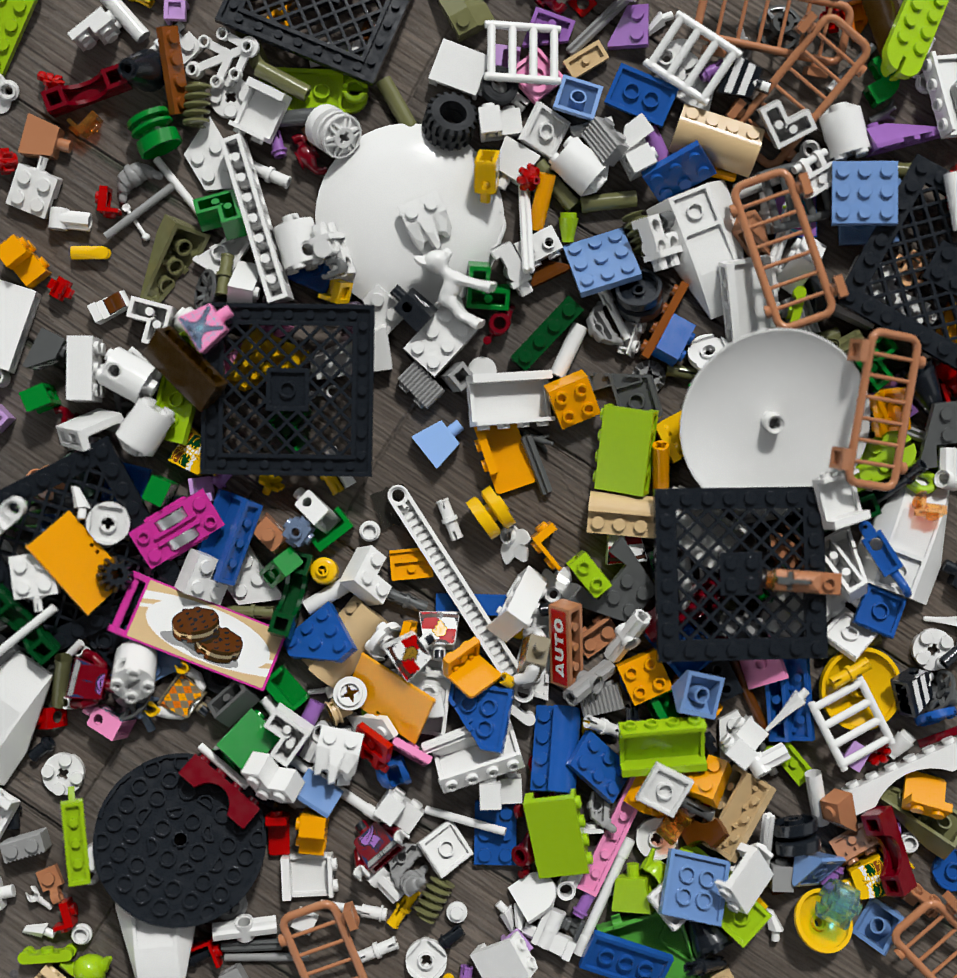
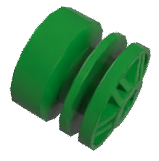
M166 106L146 109L130 118L126 124L128 130L131 131L132 138L138 140L136 147L141 158L144 160L166 155L182 144L183 140L177 128L171 126L173 119L169 116L170 112Z

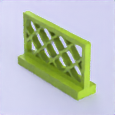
M69 786L68 800L60 801L68 884L69 887L91 884L83 798L75 799L74 786Z

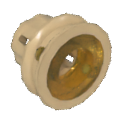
M331 698L330 702H324L326 710L336 727L338 723H344V717L353 714V710L347 711L340 708L333 698Z

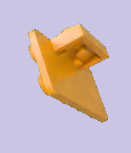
M510 424L508 429H497V425L490 426V430L477 431V427H474L477 440H474L478 452L482 451L484 460H481L484 472L489 471L497 494H502L535 482L534 474L521 443L522 437L517 424Z

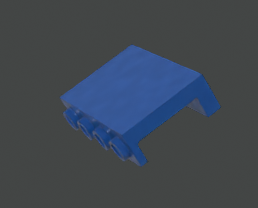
M218 489L213 506L225 525L209 534L207 539L198 544L196 550L218 559L212 574L213 580L235 586L263 505L238 494Z

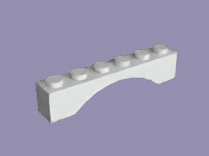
M945 737L941 740L942 743L935 746L928 745L922 748V752L918 754H908L898 763H888L884 766V769L878 772H868L863 779H854L847 782L846 786L841 789L852 793L856 815L876 807L880 797L887 788L897 779L908 773L929 768L944 769L952 772L957 770V737Z

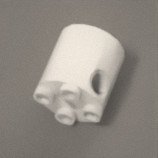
M848 102L831 105L819 118L824 141L829 150V160L847 161L848 157L854 155L855 158L868 155L869 149L872 147L867 136V128L861 106Z
M570 136L563 143L564 149L560 154L556 152L548 161L551 164L550 170L559 174L564 182L581 197L596 193L607 181L609 165L603 164L594 151L587 147L578 136L575 138Z
M298 213L282 217L283 223L275 226L272 232L286 274L293 275L304 268L306 271H312L317 269L318 265L325 263V258L318 257L314 253V245H310L309 239L314 237L311 226L315 225L313 218H299Z
M117 347L114 350L110 348L104 357L106 363L95 374V379L98 380L100 385L135 404L138 397L143 398L146 395L152 397L159 385V382L155 381L158 370L151 363L121 347Z
M147 395L143 398L138 397L134 408L128 413L116 432L122 448L133 456H153L164 440L169 427L176 421L174 418L176 413L167 407L161 408L157 406V401Z
M133 640L122 643L117 648L110 688L117 696L125 699L127 703L133 704L137 700L148 697L154 691L158 662L157 651Z

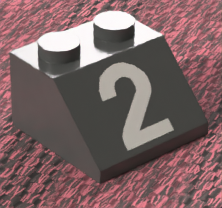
M41 328L22 366L40 371L66 362L67 339L55 332Z

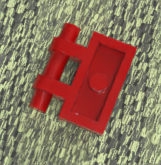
M361 722L357 725L355 731L364 734L359 757L372 763L371 766L376 770L386 773L390 768L386 763L391 759L394 745L364 722Z

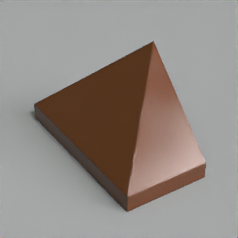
M544 259L541 261L542 265L536 268L530 285L534 289L569 272L571 268L569 264Z

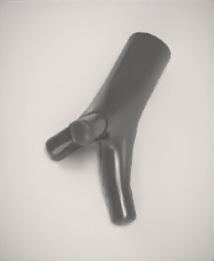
M891 99L890 103L882 111L869 117V123L879 122L884 119L894 121L896 117L890 115V113L897 109L894 105L895 100Z
M524 432L523 436L532 435L535 444L540 446L544 453L548 451L544 444L554 445V442L546 439L550 437V433L536 435Z

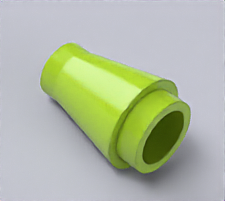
M560 212L558 221L561 242H574L579 220L577 213Z

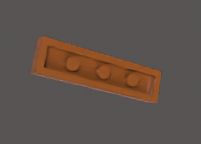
M178 25L156 27L170 115L182 114L187 110L184 108V103L188 101L184 99V95L188 92L185 91L187 83Z
M681 281L679 285L675 284L669 293L672 298L669 303L665 302L663 304V309L660 313L662 316L659 322L654 321L649 330L652 333L649 340L644 339L639 348V351L642 353L639 357L644 360H648L689 287V284Z

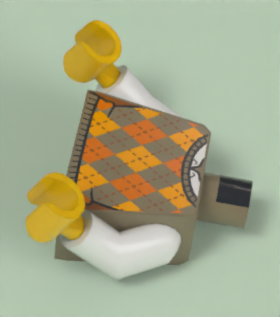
M523 628L513 636L516 639L524 637L517 673L513 677L507 672H503L501 677L505 680L499 682L506 688H512L514 684L531 683L538 680L546 667L551 639L546 637L543 630L539 628H527L525 630Z
M180 659L183 666L178 667L174 665L178 674L157 702L160 706H156L154 702L149 701L148 705L153 708L150 711L144 710V712L149 717L156 715L166 719L183 720L184 718L188 719L196 711L205 718L210 710L207 704L202 701L208 693L202 673L188 665L186 661Z

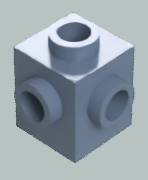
M297 516L286 521L283 526L285 530L282 535L286 537L285 541L289 545L301 547L305 546V544L308 545L312 541L316 528L311 525L312 523L308 518ZM296 528L300 531L299 535L293 533Z

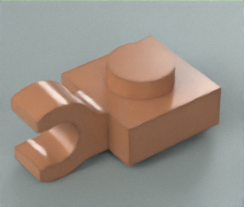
M57 863L36 872L42 891L49 890L53 905L65 899L60 885L65 882Z

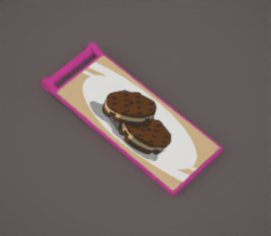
M132 571L134 572V575L130 576L132 583L129 584L112 625L109 624L107 631L264 691L284 643V638L268 633L269 625L221 605L184 594L173 586ZM140 581L146 583L129 624L126 630H123L120 626Z

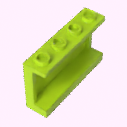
M611 403L604 405L600 412L602 427L599 429L597 436L600 444L595 454L597 469L593 473L594 489L640 497L649 494L652 471V444L656 439L659 410H640L614 406Z
M692 715L681 718L669 717L668 719L619 722V767L622 778L648 776L656 761L679 773L707 771V761L705 758V731H707V725L704 718Z
M571 789L568 795L534 798V793H525L523 807L539 879L588 874L590 865H593L592 852H588L587 846L590 845L589 835L584 833L583 827H586L584 814L580 813L582 801L581 796L576 794V789Z

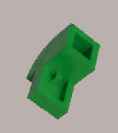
M880 55L873 58L867 64L875 82L868 85L862 91L872 109L891 98L897 91L900 79L896 81L889 80L896 72L887 77L882 75L880 67L883 60Z

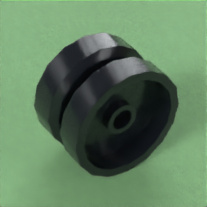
M640 268L642 273L641 280L616 287L618 311L629 322H649L660 315L663 309L662 281L652 270Z
M801 814L776 819L773 836L777 837L774 841L775 853L779 856L793 857L808 855L821 850V837L815 833L819 829L817 817Z

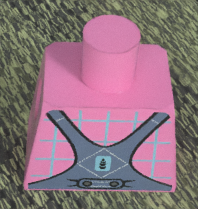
M207 304L178 317L199 352L206 354L229 332L224 322L233 317L234 314L228 305L217 311L213 305Z
M108 704L94 705L82 711V714L89 717L87 726L111 741L128 738L137 720L133 717L127 721H122L119 718L122 711L116 714L114 707Z

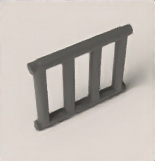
M797 161L757 172L756 176L779 168L790 172L791 167L796 165ZM814 163L812 165H814V169L816 170L817 165ZM779 177L782 190H787L788 187L785 180ZM770 180L762 182L765 197L773 195ZM829 188L821 192L825 207L824 211L816 213L813 198L804 199L809 224L831 217ZM790 193L784 195L788 212L795 210ZM775 199L766 201L770 217L778 216L779 213ZM797 214L789 216L790 221L781 223L780 219L772 222L771 232L775 234L800 227Z

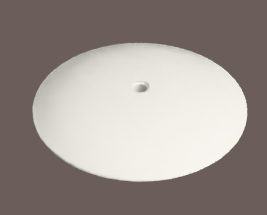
M401 123L381 127L361 136L359 146L352 154L345 158H336L324 176L316 201L315 224L334 222L337 232H344L345 238L343 240L347 245L356 273L340 279L353 283L352 294L363 300L377 284L388 294L398 284L406 292L414 288L433 305L439 300V293L444 282L443 277L429 271L427 268L421 267L414 260L415 256L426 255L435 249L430 243L426 242L424 243V249L421 252L413 244L398 210V206L435 190L440 195L452 226L450 238H446L443 235L439 236L442 246L439 250L448 248L453 253L449 260V268L467 276L468 261L490 262L492 267L495 259L490 254V250L495 246L504 223L502 196L498 188L496 194H493L492 203L480 202V194L474 192V161L477 152L469 144L466 147L462 146L460 150L455 148L453 151H448L447 148L442 150L439 149L440 146H434L431 140L428 141L426 139V134H423L422 124L408 127ZM466 286L462 287L459 295L460 298L466 296Z
M772 328L744 335L725 345L699 370L689 387L682 406L680 418L681 447L687 466L694 479L701 488L812 487V480L819 478L820 473L832 471V473L838 472L837 469L828 468L832 446L849 449L861 379L858 369L852 361L847 360V355L836 345L821 336L799 329ZM866 399L863 416L871 417L869 399ZM777 418L775 425L769 426L770 420ZM862 420L860 437L868 439L870 421ZM865 442L858 443L856 459L861 458L866 446ZM732 509V510H734V511H736V512H739V513H743L746 509ZM766 509L753 510L761 516ZM787 509L775 510L782 515ZM770 512L766 517L775 516Z

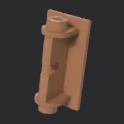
M917 882V886L906 896L901 897V899L912 906L917 902H920V905L930 899L942 902L938 896L928 893ZM930 908L924 914L929 918H936L938 913H941L936 908Z

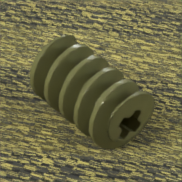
M189 81L187 82L189 85L185 86V91L188 93L184 95V99L188 101L184 103V108L187 110L183 112V116L187 119H184L182 124L191 128L204 129L206 127L203 124L210 122L209 119L204 117V115L210 114V111L206 110L205 106L211 105V102L206 101L205 98L212 96V94L206 92V89H211L212 85L204 82Z
M645 210L627 214L622 218V222H629L624 226V229L631 230L626 236L633 239L629 244L635 247L632 251L635 255H638L636 257L645 256L641 248L642 240L638 229L633 230L631 222L647 217L648 215L641 214Z
M430 876L434 883H426L429 892L422 890L421 893L425 896V899L418 898L417 901L421 906H413L417 911L418 917L429 924L435 923L434 918H438V911L443 909L442 903L447 902L446 896H450L452 893L450 889L455 888L452 882L446 878L439 879L438 876Z

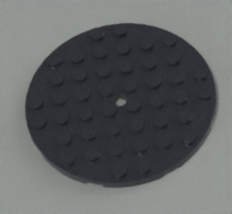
M175 753L156 757L142 763L124 775L105 798L98 812L93 833V857L100 881L110 897L131 916L159 927H193L212 921L228 912L252 887L265 856L266 826L260 804L258 805L260 811L243 830L227 816L229 798L221 787L214 784H204L194 788L178 774L193 757L194 754ZM212 762L209 764L215 770L218 768ZM228 776L225 778V779H226L227 781H229L231 784L234 782V781H233L230 777H228ZM250 786L241 792L247 798L250 795L254 797V792ZM179 833L185 834L187 837V841L183 846H178L174 842L175 836Z

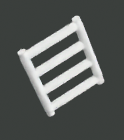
M678 10L675 15V21L651 57L644 60L643 65L707 107L710 102L709 97L735 59H739L743 52L687 14ZM684 23L693 29V32L669 68L665 70L656 63ZM700 35L710 40L711 43L683 82L674 74ZM719 46L729 54L703 93H700L691 86Z
M496 20L484 21V26L487 28V72H485L484 80L561 85V77H558V34L561 33V26ZM496 29L508 30V73L496 72ZM517 31L529 32V75L517 74ZM538 33H550V76L538 75Z
M862 674L857 676V680L821 700L808 703L810 711L842 772L848 770V766L884 745L896 743ZM860 688L865 698L864 700L828 720H824L820 712L822 708ZM867 707L870 708L874 718L834 740L829 730L831 727ZM879 726L883 737L849 756L843 757L839 749L840 746Z

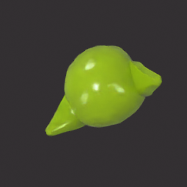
M651 848L649 854L639 867V874L651 876L653 890L664 881L666 864L663 861L654 859L655 848Z
M89 953L80 956L76 961L60 963L59 967L74 978H106V973L113 958L112 956L102 957L98 954Z

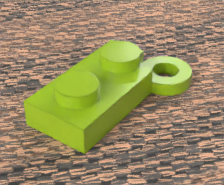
M783 742L791 759L782 763L781 766L800 787L805 782L804 773L812 768L790 742ZM773 745L767 746L764 751L773 747Z

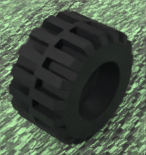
M443 92L442 95L436 94L435 98L432 97L423 117V134H426L428 141H432V145L440 146L439 149L442 150L447 148L448 151H453L454 148L460 150L462 146L466 147L471 142L479 121L476 106L471 105L472 101L470 99L466 100L465 96L456 95L455 92L451 94ZM445 119L451 120L456 124L447 122Z

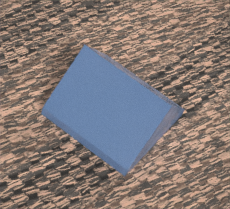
M563 74L562 83L559 86L552 109L589 121L594 120L604 86Z
M686 670L671 686L677 712L715 720L725 678Z
M308 768L302 777L305 783L296 799L325 818H328L344 791L334 784L327 785L325 778L320 775H314V771Z
M822 852L794 856L792 884L794 887L819 885L846 860L844 857Z
M870 898L853 926L852 933L886 956L893 944L891 939L892 931L905 917L898 910L881 900Z

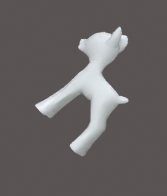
M448 248L433 250L422 256H415L414 260L418 265L441 275L444 279L439 293V300L434 305L447 307L453 312L455 318L467 323L476 330L484 327L485 320L466 311L459 295L463 286L475 288L486 293L494 292L497 282L475 279L450 269L449 260L453 253Z

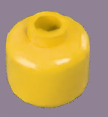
M321 557L312 563L310 574L315 582L322 585H330L338 578L339 567L334 560Z

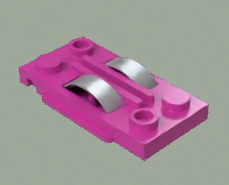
M202 488L193 495L180 497L144 519L143 524L131 530L128 534L150 569H153L164 561L172 560L209 537V534L225 524Z

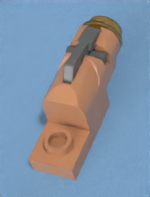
M783 569L767 570L766 588H771L773 591L841 595L842 573Z

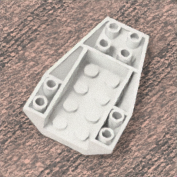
M725 180L703 184L670 197L646 210L648 216L666 211H672L675 214L674 225L669 229L671 232H677L679 245H682L683 251L677 253L680 264L673 267L681 279L689 284L688 289L711 320L723 315L718 262L745 258L743 248L732 234L736 217H732L729 205L733 203Z
M919 476L915 479L921 485H928L926 479ZM904 486L886 500L880 509L882 514L875 516L871 524L876 532L881 529L903 564V567L898 570L912 591V596L908 599L926 605L941 567L950 490L937 487L931 494L919 495ZM862 535L857 552L867 582L904 596L891 575L883 577L862 544L861 540L865 539ZM874 538L871 540L870 546L873 550L878 551L882 548L883 543L879 538Z
M20 650L0 666V785L3 786L8 782L28 752L54 676Z
M115 902L116 913L135 978H186L196 926L166 928L151 925L131 916Z

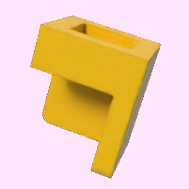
M341 279L330 280L328 293H318V298L336 304H349L353 283Z

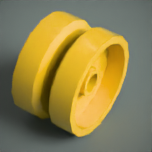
M489 485L481 491V496L487 504L483 506L477 497L471 498L466 504L493 540L501 534V530L495 521L499 520L506 529L516 522L509 513L510 510L499 495H496Z

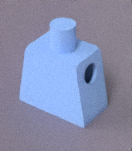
M455 420L448 427L442 421H439L413 435L412 438L437 469L459 446L460 443L455 436L462 432L464 428L458 420Z

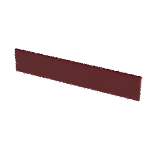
M957 726L917 740L919 747L938 742L948 736L957 735Z

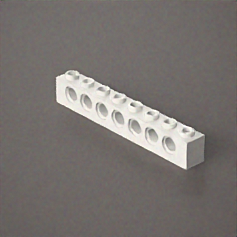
M240 133L220 139L267 302L282 304L294 300L272 232L273 226L247 139Z

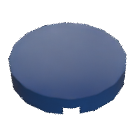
M947 707L930 711L914 718L916 726L940 723V721L946 718L949 720L956 717L957 710L956 707Z
M954 849L945 860L936 856L932 862L931 872L933 879L946 891H957V849Z

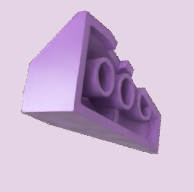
M878 122L866 125V131L872 148L869 149L866 157L941 138L937 126L894 123L879 125Z

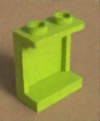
M581 550L566 562L568 567L595 598H598L612 586L585 551Z

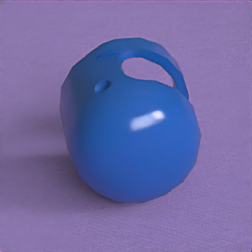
M401 753L391 756L390 761L386 763L390 767L386 773L375 769L377 780L385 789H393L400 784L408 785L412 783Z

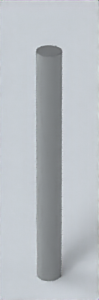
M171 183L166 185L103 233L108 240L160 202L175 190Z
M225 953L224 955L225 962L293 961L290 953ZM309 955L301 957L303 961H309Z

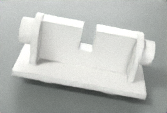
M626 320L625 325L631 335V339L626 341L623 346L617 345V353L623 355L626 353L631 358H634L635 353L639 351V340L641 334L646 330L647 322L633 323Z

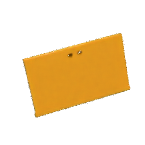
M69 510L35 540L25 546L86 615H89L90 612L113 593L112 588L109 591L104 590L106 583L104 585L98 584L102 577H96V573H102L97 568L98 565H104L103 560L105 558L111 561V557ZM117 570L111 571V575H114L112 578H118Z
M362 652L352 676L359 678L367 688V698L364 705L359 708L375 716H388L397 732L416 744L436 699ZM348 686L344 697H349L354 702L353 695L359 690L352 691Z

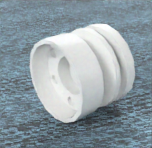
M319 105L312 110L305 123V134L308 141L331 157L345 158L352 154L359 146L362 134L359 122L353 116L334 105Z

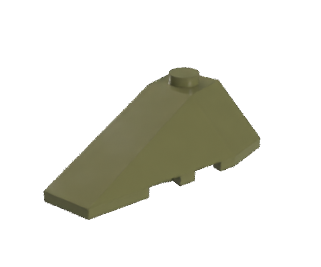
M890 785L879 801L884 806L892 805L895 817L925 848L945 860L957 846V810L953 808L950 815L943 820L901 809L903 790Z

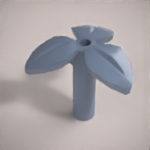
M151 696L149 701L153 702L158 701L160 699L158 697ZM136 703L135 706L137 710L141 707L142 704ZM145 706L135 717L142 719L147 731L152 732L156 728L151 718L144 712V710H147Z

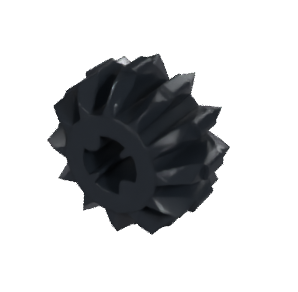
M112 556L111 561L105 558L103 560L104 565H98L97 567L102 571V573H96V577H102L98 584L104 585L106 583L104 590L109 591L112 588L113 593H117L119 588L126 590L125 583H132L128 576L134 575V572H128L127 570L132 565L130 563L124 565L125 558H120L119 561L117 556ZM117 570L118 578H112L114 575H111V571Z

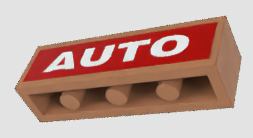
M562 598L548 605L549 638L551 639L549 650L550 679L552 684L568 688L576 682L578 673L583 670L582 604Z

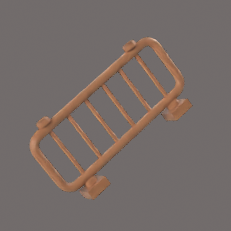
M699 0L695 20L700 24H703L708 0ZM723 0L716 29L717 35L738 48L786 58L791 55L794 50L782 48L781 44L792 0H787L777 46L761 43L770 0L765 2L757 42L740 39L749 0H744L736 38L720 35L727 0ZM797 0L808 3L806 13L811 11L812 4L829 7L827 14H831L833 8L842 10L845 13V21L852 27L854 12L852 7L844 1ZM827 23L823 29L822 34L825 37L827 35L829 23ZM842 31L838 48L843 53H846L849 36ZM805 33L801 34L799 44L804 39ZM700 35V39L709 41V44L711 43L710 40ZM821 40L818 54L811 55L825 66L839 64L843 58L838 53L834 57L822 56L825 42ZM702 45L701 54L705 52L709 45ZM718 46L712 56L725 58L726 51ZM802 53L797 59L811 62V66L803 67L802 75L819 79L828 78V74L805 54Z
M808 11L794 28L798 34H804L805 32L808 34L769 80L772 82L768 95L775 87L800 110L806 109L778 85L779 81L789 70L823 99V102L814 113H811L816 123L855 75L861 77L868 67L864 64L870 57L871 48L868 41L838 15H824L816 23L814 21L818 16L814 12ZM827 23H834L862 48V54L856 62L820 33ZM816 36L852 65L841 80L806 50ZM802 53L838 83L827 97L792 68V65ZM760 92L746 109L744 106L747 103L743 99L737 98L724 115L728 118H736L737 121L748 122L752 126L759 127L750 117L760 105H766L764 100L768 95ZM765 132L764 137H766L771 142L768 133ZM804 136L786 145L785 148H780L781 152L774 160L767 159L759 152L756 161L766 168L777 167L784 160L790 162L797 154L794 148Z
M781 168L773 169L737 183L731 192L733 204L729 205L732 217L738 218L767 303V306L763 307L766 318H772L777 328L799 329L831 317L836 308L834 296L837 295L840 300L846 298L849 293L842 274L833 277V283H829L799 195L803 194L804 199L813 196L814 191L807 172L799 174L798 181L795 182L792 174ZM776 177H782L788 187L787 190L742 205L740 192L743 189ZM790 193L795 210L749 226L744 209ZM797 214L802 230L756 246L751 229ZM804 234L808 251L763 266L758 252L759 249ZM809 254L811 255L816 271L772 286L769 285L765 273L766 269ZM818 275L823 291L780 306L776 305L771 290ZM822 295L825 296L827 308L824 311L790 323L782 321L779 310Z
M878 328L870 333L867 340L850 339L847 360L863 362L849 449L832 446L828 468L845 470L846 481L851 486L877 491H890L898 484L900 475L906 474L908 470L907 463L902 462L917 373L918 369L925 367L926 358L921 356V343L915 335ZM885 337L911 343L913 347L911 358L874 351L877 338ZM873 355L910 362L908 379L871 373ZM873 377L907 384L904 401L868 395L869 378ZM866 399L903 405L900 422L863 416ZM862 420L899 426L897 443L861 438ZM865 442L895 447L893 465L856 459L858 443ZM855 463L892 469L890 480L887 483L857 479L854 477Z
M949 890L942 895L948 903L944 905L939 900H926L893 929L891 934L892 942L896 947L893 951L901 960L907 958L925 978H937L935 974L957 956L956 950L932 972L922 963L924 959L957 932V918L954 916L957 913V899ZM936 908L941 915L905 945L900 939L902 932L927 910ZM945 918L954 928L918 958L909 948Z
M322 900L290 911L281 918L279 925L282 934L278 935L279 944L281 947H288L300 978H310V975L351 961L358 976L352 978H368L346 926L348 925L350 931L356 930L359 927L360 918L353 901L344 904L342 913L334 902ZM322 909H329L332 912L335 920L295 934H291L288 923L293 919ZM337 924L342 939L299 953L294 938ZM345 943L350 955L349 958L307 972L301 957Z

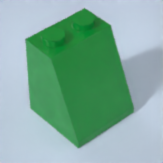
M252 708L212 749L217 756L243 778L244 776L241 771L252 752L268 753L280 740V737L264 727L266 723L264 715L258 710L254 711Z

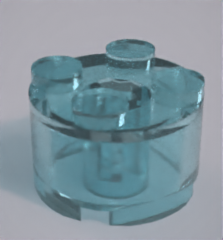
M836 878L829 879L823 885L819 893L822 896L820 903L816 901L815 915L843 930L849 928L854 916H858L862 910V904L859 903L860 890Z

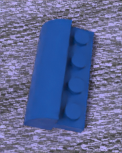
M783 659L789 678L765 685L768 725L781 711L795 690L799 692L804 687L810 694L805 698L806 704L792 712L768 732L769 742L814 741V717L808 706V703L812 701L809 659Z
M536 705L530 790L570 794L571 789H576L577 775L565 764L579 742L581 709L564 705Z

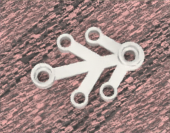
M225 27L217 29V38L222 41H230L238 47L230 50L212 41L209 36L201 35L198 38V45L204 49H211L219 53V55L200 63L191 61L186 65L185 69L188 77L199 80L203 77L205 70L221 64L217 75H213L210 78V85L216 89H221L224 86V79L227 73L231 80L240 81L248 59L256 56L260 50L259 42L256 38L252 36L240 38L232 34ZM225 31L226 35L222 38L221 34ZM204 39H207L206 45H203ZM250 43V48L246 50L247 44ZM239 57L236 67L229 70L233 59ZM193 66H195V71L191 73ZM235 71L238 72L236 78L233 77ZM216 79H219L218 85H215Z

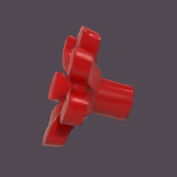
M39 71L37 74V79L45 85L44 90L65 84L61 75L54 76V74L48 72L46 74L44 71Z
M532 163L527 164V169L524 167L519 168L518 172L522 175L517 177V183L521 184L520 190L526 191L528 189L533 191L535 185L540 183V177H538L540 169Z
M889 744L872 752L867 761L874 766H878L880 762L887 763L890 759L888 755L891 754V749L888 747Z

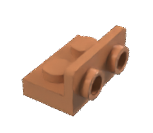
M599 614L592 619L593 624L587 628L585 625L582 626L583 653L588 659L610 644L616 636L614 633L616 625L609 616Z
M863 822L858 824L857 832L847 830L828 841L836 856L845 858L846 861L842 864L843 867L845 865L848 867L855 865L859 862L858 858L864 854L866 857L874 854L879 846V842L874 837L866 835Z

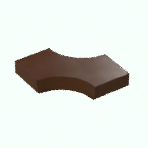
M691 817L679 829L680 834L689 847H695L700 843H707L711 848L716 849L730 836L722 821L718 818L708 823H702L699 819Z

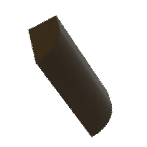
M861 0L882 59L883 47L900 9L898 0Z
M171 326L156 329L142 353L200 412L210 407L221 396L229 383Z

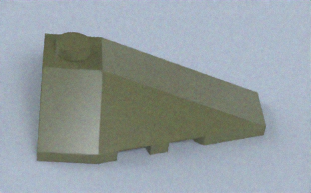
M436 0L459 43L486 29L484 26L485 20H495L483 0Z
M165 214L156 233L140 298L161 303L175 287V282L182 274L187 273L189 265L193 262V257L203 253L211 235L202 232L201 229L181 219Z

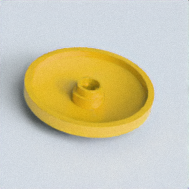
M868 647L856 662L866 657L869 662L862 665V667L871 663L872 669L863 673L862 676L887 722L897 710L890 679L900 674L889 656L877 649ZM841 652L834 655L822 671L819 681L820 700L852 682L850 680L836 690L831 685L838 680L829 683V677L844 670L843 667L856 663ZM860 688L823 709L831 718L865 698ZM867 707L838 724L853 730L874 718L870 708Z

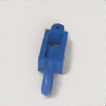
M862 521L859 524V530L865 538L861 540L862 544L883 577L891 575L904 596L910 598L912 591L898 570L903 567L902 562L881 529L876 532L869 521ZM874 538H879L883 543L882 548L878 551L873 550L870 546V542Z

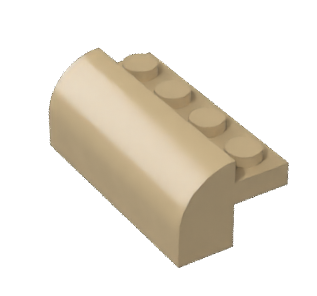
M684 104L668 152L675 153L698 140L714 167L749 178L762 145L765 129Z
M590 491L587 533L654 539L653 496L640 497L621 493Z
M355 595L340 611L339 616L358 650L343 663L301 659L317 678L332 688L335 687L339 680L353 674L362 652L368 655L364 646L376 632V627L382 622L388 624L379 613L372 610Z
M733 764L732 773L718 808L710 806L711 809L715 810L712 820L715 818L720 819L730 836L716 849L711 848L707 843L702 844L717 851L730 862L736 864L740 857L737 847L741 842L747 844L777 789L762 778L755 779L750 771ZM703 819L702 823H708V821Z

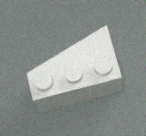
M850 525L826 536V572L842 573L841 593L851 603L868 593V582L851 534Z
M528 565L516 577L505 595L507 599L503 607L499 606L496 610L499 614L498 617L489 622L486 629L505 642L509 641L523 628L526 630L533 621L531 618L532 614L540 606V603H538L539 599L547 591L545 587L549 579Z

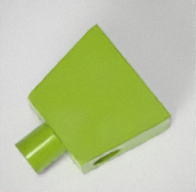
M626 863L627 873L620 874L615 880L612 911L639 914L653 913L655 908L646 898L653 891L651 876L639 874V863Z

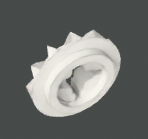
M352 676L344 677L335 685L333 697L340 708L347 711L357 710L364 705L367 698V688L359 678ZM347 685L352 691L359 690L353 695L354 702L349 697L342 698L347 693Z

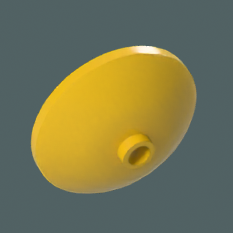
M816 888L804 893L797 901L794 909L795 928L801 940L809 948L819 953L830 954L840 951L848 944L853 932V919L847 904L838 894L828 889Z

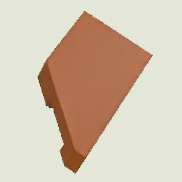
M862 1L846 2L852 7L854 12L852 28L861 34L868 22Z

